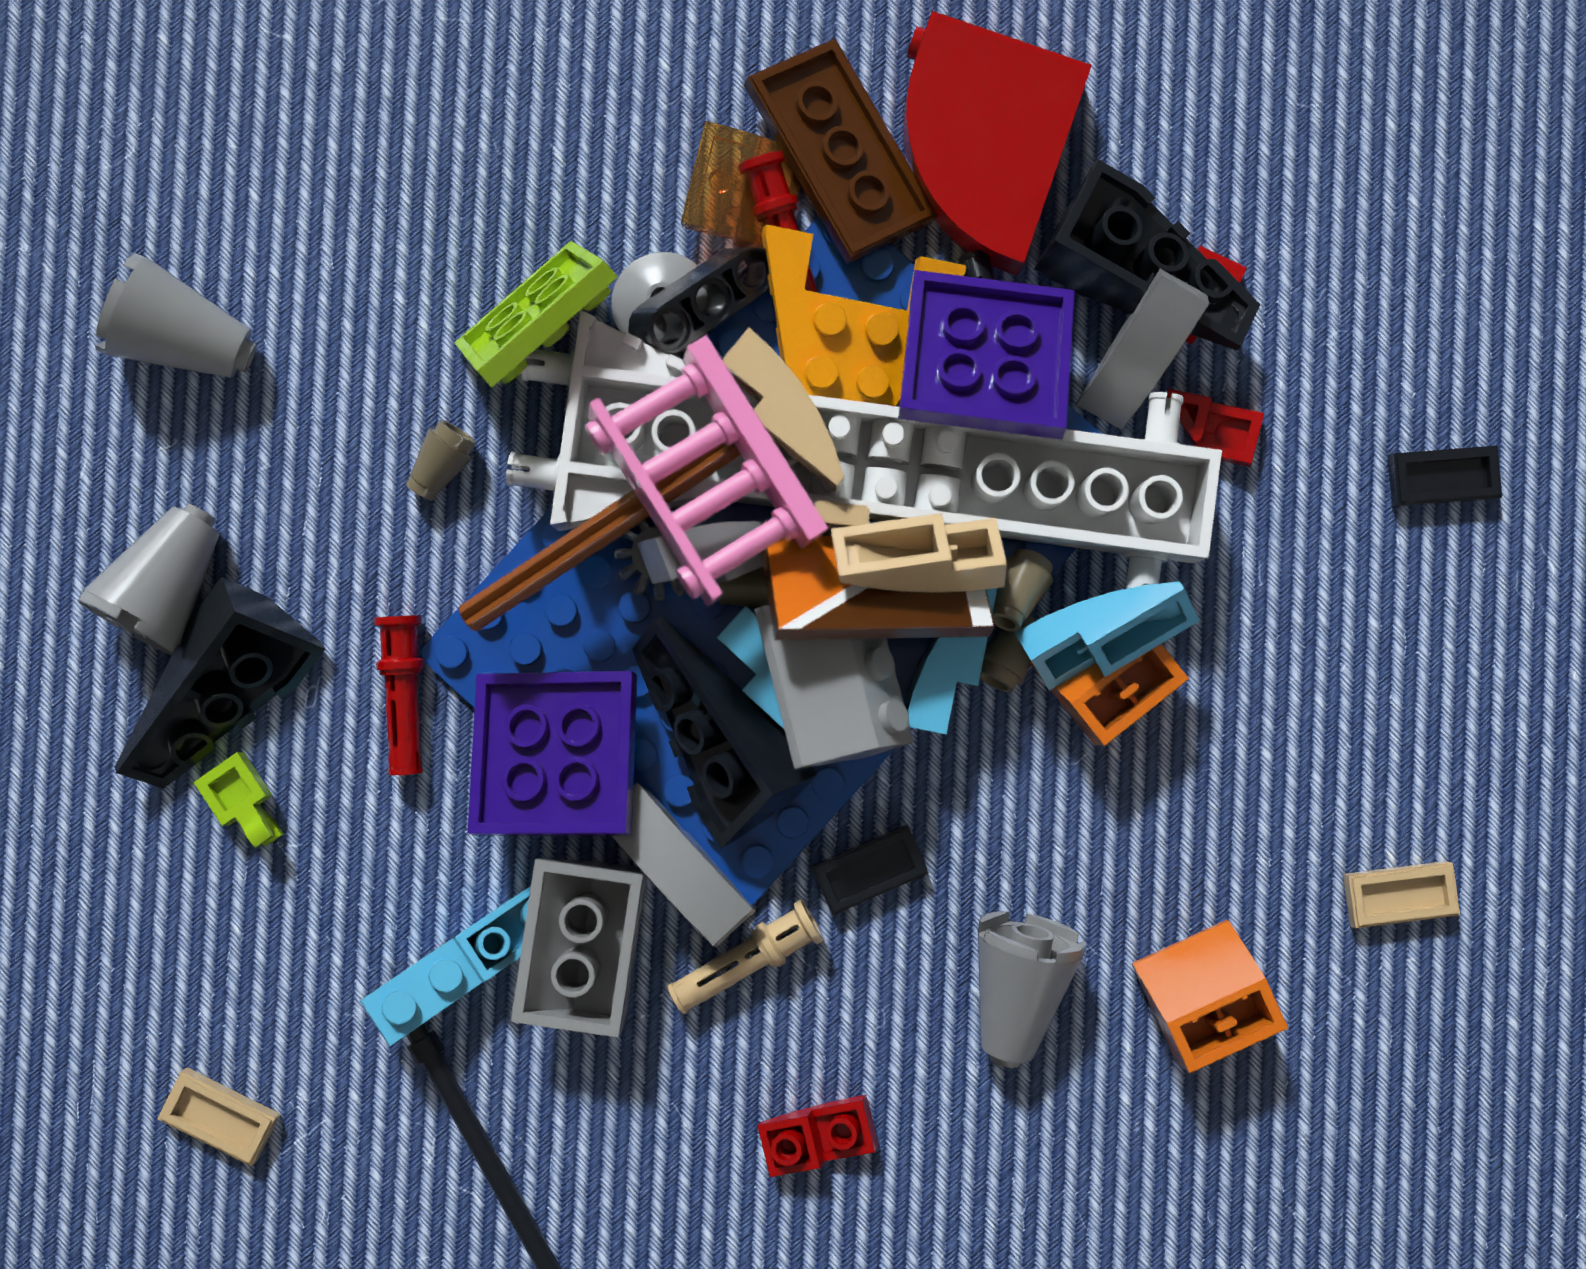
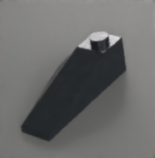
M1097 159L1060 219L1034 269L1064 287L1075 290V293L1129 313L1135 311L1159 269H1162L1208 296L1210 303L1190 334L1237 351L1242 346L1261 304L1216 259H1206L1187 239L1190 232L1179 221L1173 225L1152 204L1156 197L1144 185Z
M221 577L188 623L180 646H177L114 766L116 773L164 789L213 752L214 742L237 725L243 729L256 719L254 712L276 695L283 699L295 690L324 652V644L267 596Z
M664 617L657 618L652 622L632 650L655 708L665 711L676 739L668 742L674 757L676 758L681 755L684 757L694 785L687 787L692 803L721 848H723L792 802L817 776V773L812 766L794 769L785 730Z

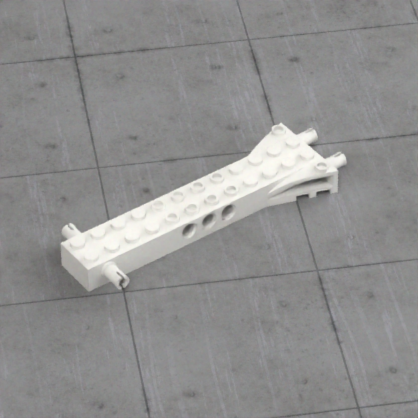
M580 310L576 344L572 354L535 349L525 358L528 361V365L521 373L522 381L532 380L568 385L569 394L560 454L557 459L511 452L507 464L512 465L514 469L530 471L506 470L507 486L513 487L515 485L553 491L554 500L550 525L558 531L577 528L633 490L611 453L607 452L601 455L587 434L585 425L590 423L588 418L589 403L600 398L610 416H613L682 375L681 369L685 367L683 359L659 351L643 343L642 339L629 333L620 332L598 321L596 317ZM740 387L754 410L760 402ZM1167 392L1149 393L1150 402L1145 439L1066 429L1062 440L898 419L899 407L809 395L818 409L834 443L843 471V484L836 492L776 444L813 504L818 502V500L868 506L867 508H870L869 520L880 522L942 513L944 525L996 518L1001 538L1125 554L1124 557L1130 559L1126 589L1159 584L1161 563H1166L1167 560L1196 563L1209 558L1222 450L1177 443L1181 405L1184 397L1179 394L1172 393L1171 398H1167ZM692 395L626 434L624 438L642 465L711 424V417L715 415V412L705 396L697 398L695 395ZM740 455L667 504L668 508L682 507L741 472V464L746 461ZM753 490L735 501L774 507L765 491L757 493Z

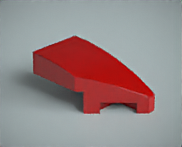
M1167 389V398H1171L1172 393L1184 397L1179 422L1193 446L1222 450L1221 461L1247 467L1252 466L1264 413L1212 402V397Z

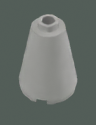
M134 253L126 260L123 266L133 271L126 283L115 278L109 290L95 335L106 341L95 345L97 351L107 356L232 378L237 370L247 372L257 349V343L250 341L251 329L148 257Z
M187 504L184 510L174 506L171 507L82 590L83 593L79 597L78 602L117 628L120 626L134 634V638L161 652L172 655L177 646L181 644L219 538V533L212 528L216 520L205 511L191 504Z
M997 911L987 913L981 917L978 926L981 1047L990 1055V1060L995 1064L1007 1068H1017L1021 1063L1029 1062L1034 1058L1084 956L1086 943L1083 941L1077 944L1079 933L1057 921L1027 913L1025 923L1008 921L1010 911Z

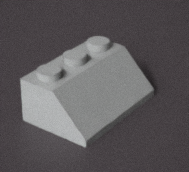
M765 605L754 609L794 769L867 758L914 742L909 726L908 712L903 703L895 673V662L890 653L887 638L774 640L770 606Z
M535 859L511 1022L619 1038L626 1022L647 880L646 874L639 867L600 861Z

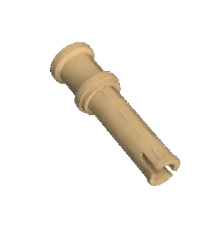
M800 899L795 902L792 911L768 925L764 922L757 924L755 929L752 930L753 936L722 955L713 958L710 962L678 981L668 984V991L682 1014H686L693 1007L730 988L769 964L772 968L775 966L780 967L786 963L787 956L811 942L817 945L824 941L823 934L803 900ZM799 927L797 931L781 939L782 936ZM760 949L761 952L750 958L752 953ZM739 962L734 968L703 985L704 981Z

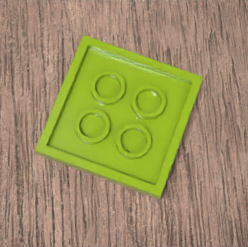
M570 241L454 343L491 388L499 381L506 384L523 372L528 365V361L525 358L541 344L544 347H549L561 339L570 328L567 321L582 308L590 311L601 304L611 292L608 286L618 277L603 259Z

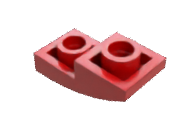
M867 1095L808 1107L762 1121L757 1125L770 1177L819 1169L825 1161L875 1153L879 1147Z

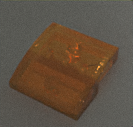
M705 121L681 219L682 228L732 239L735 246L763 249L762 230L765 225L764 222H758L757 218L753 216L752 209L756 206L747 176L740 174L738 165L765 153L781 151L777 142L743 130ZM785 158L781 165L790 194L796 195L798 199L801 184Z

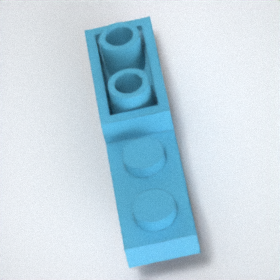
M531 886L359 1001L388 1046L393 1045L475 987L520 958Z

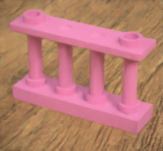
M706 335L687 346L683 358L685 367L681 369L682 375L617 414L610 416L600 398L589 403L588 418L590 423L585 425V429L601 455L607 452L611 453L682 567L676 570V574L686 592L693 600L701 596L708 607L722 595L714 580L783 538L788 541L794 538L802 549L820 538L828 527ZM692 395H695L697 398L705 396L715 412V415L711 417L712 423L641 465L624 436ZM725 443L730 446L734 443L746 461L741 464L742 471L676 511L671 512L654 484L718 445ZM755 490L757 493L765 491L776 509L771 512L772 519L702 561L684 532L751 491Z

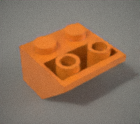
M1160 644L1106 677L1095 663L1051 691L1091 742L1095 745L1105 746L1189 678L1164 646ZM1030 660V663H1029V664H1030V665L1032 666V668L1036 671V673L1040 676V674H1039L1038 671L1036 670L1035 666L1033 665L1032 661Z
M1228 920L1131 963L1175 1060L1189 1073L1288 1029L1265 976Z

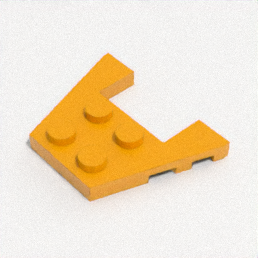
M766 224L762 230L763 249L766 248L769 268L768 282L770 295L773 296L777 320L776 334L780 358L799 379L808 395L896 406L901 394L912 284L907 310L805 290L813 234ZM921 256L915 260L914 271L920 270L964 276L966 265Z

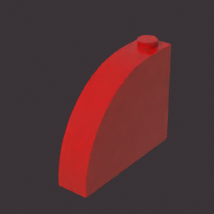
M932 11L926 29L916 26L907 53V58L915 61L909 80L903 117L906 159L921 190L938 215L935 221L941 229L967 252L981 250L989 256L991 266L1018 276L1025 262L1092 65Z

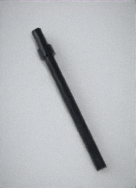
M423 1023L406 1035L410 1042L406 1048L417 1066L422 1064L536 1269H561L441 1054L445 1048L435 1030L429 1032L425 1023Z

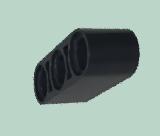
M754 247L721 250L639 305L632 312L629 319V334L642 339L643 343L662 352L675 353L684 349L769 289V268L766 251ZM742 260L746 262L748 268V276L744 283L740 281L738 276V267ZM701 287L706 290L708 296L707 305L702 312L696 303V296ZM662 315L665 318L667 329L664 337L659 341L654 332V324L656 319Z

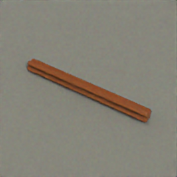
M722 443L654 485L667 505L739 457L741 453L734 443L730 446ZM630 491L460 605L458 611L465 624L472 631L481 630L648 518L650 515L635 491Z

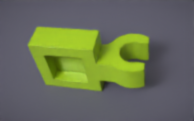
M236 752L193 782L222 826H230L235 821H238L246 837L255 848L261 844L266 847L284 835L274 818L260 805L273 795L245 752Z

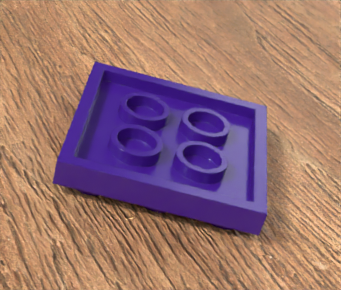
M915 270L912 282L898 419L1062 440L1067 426L1075 290Z
M633 671L476 674L467 834L473 836H631L637 675Z

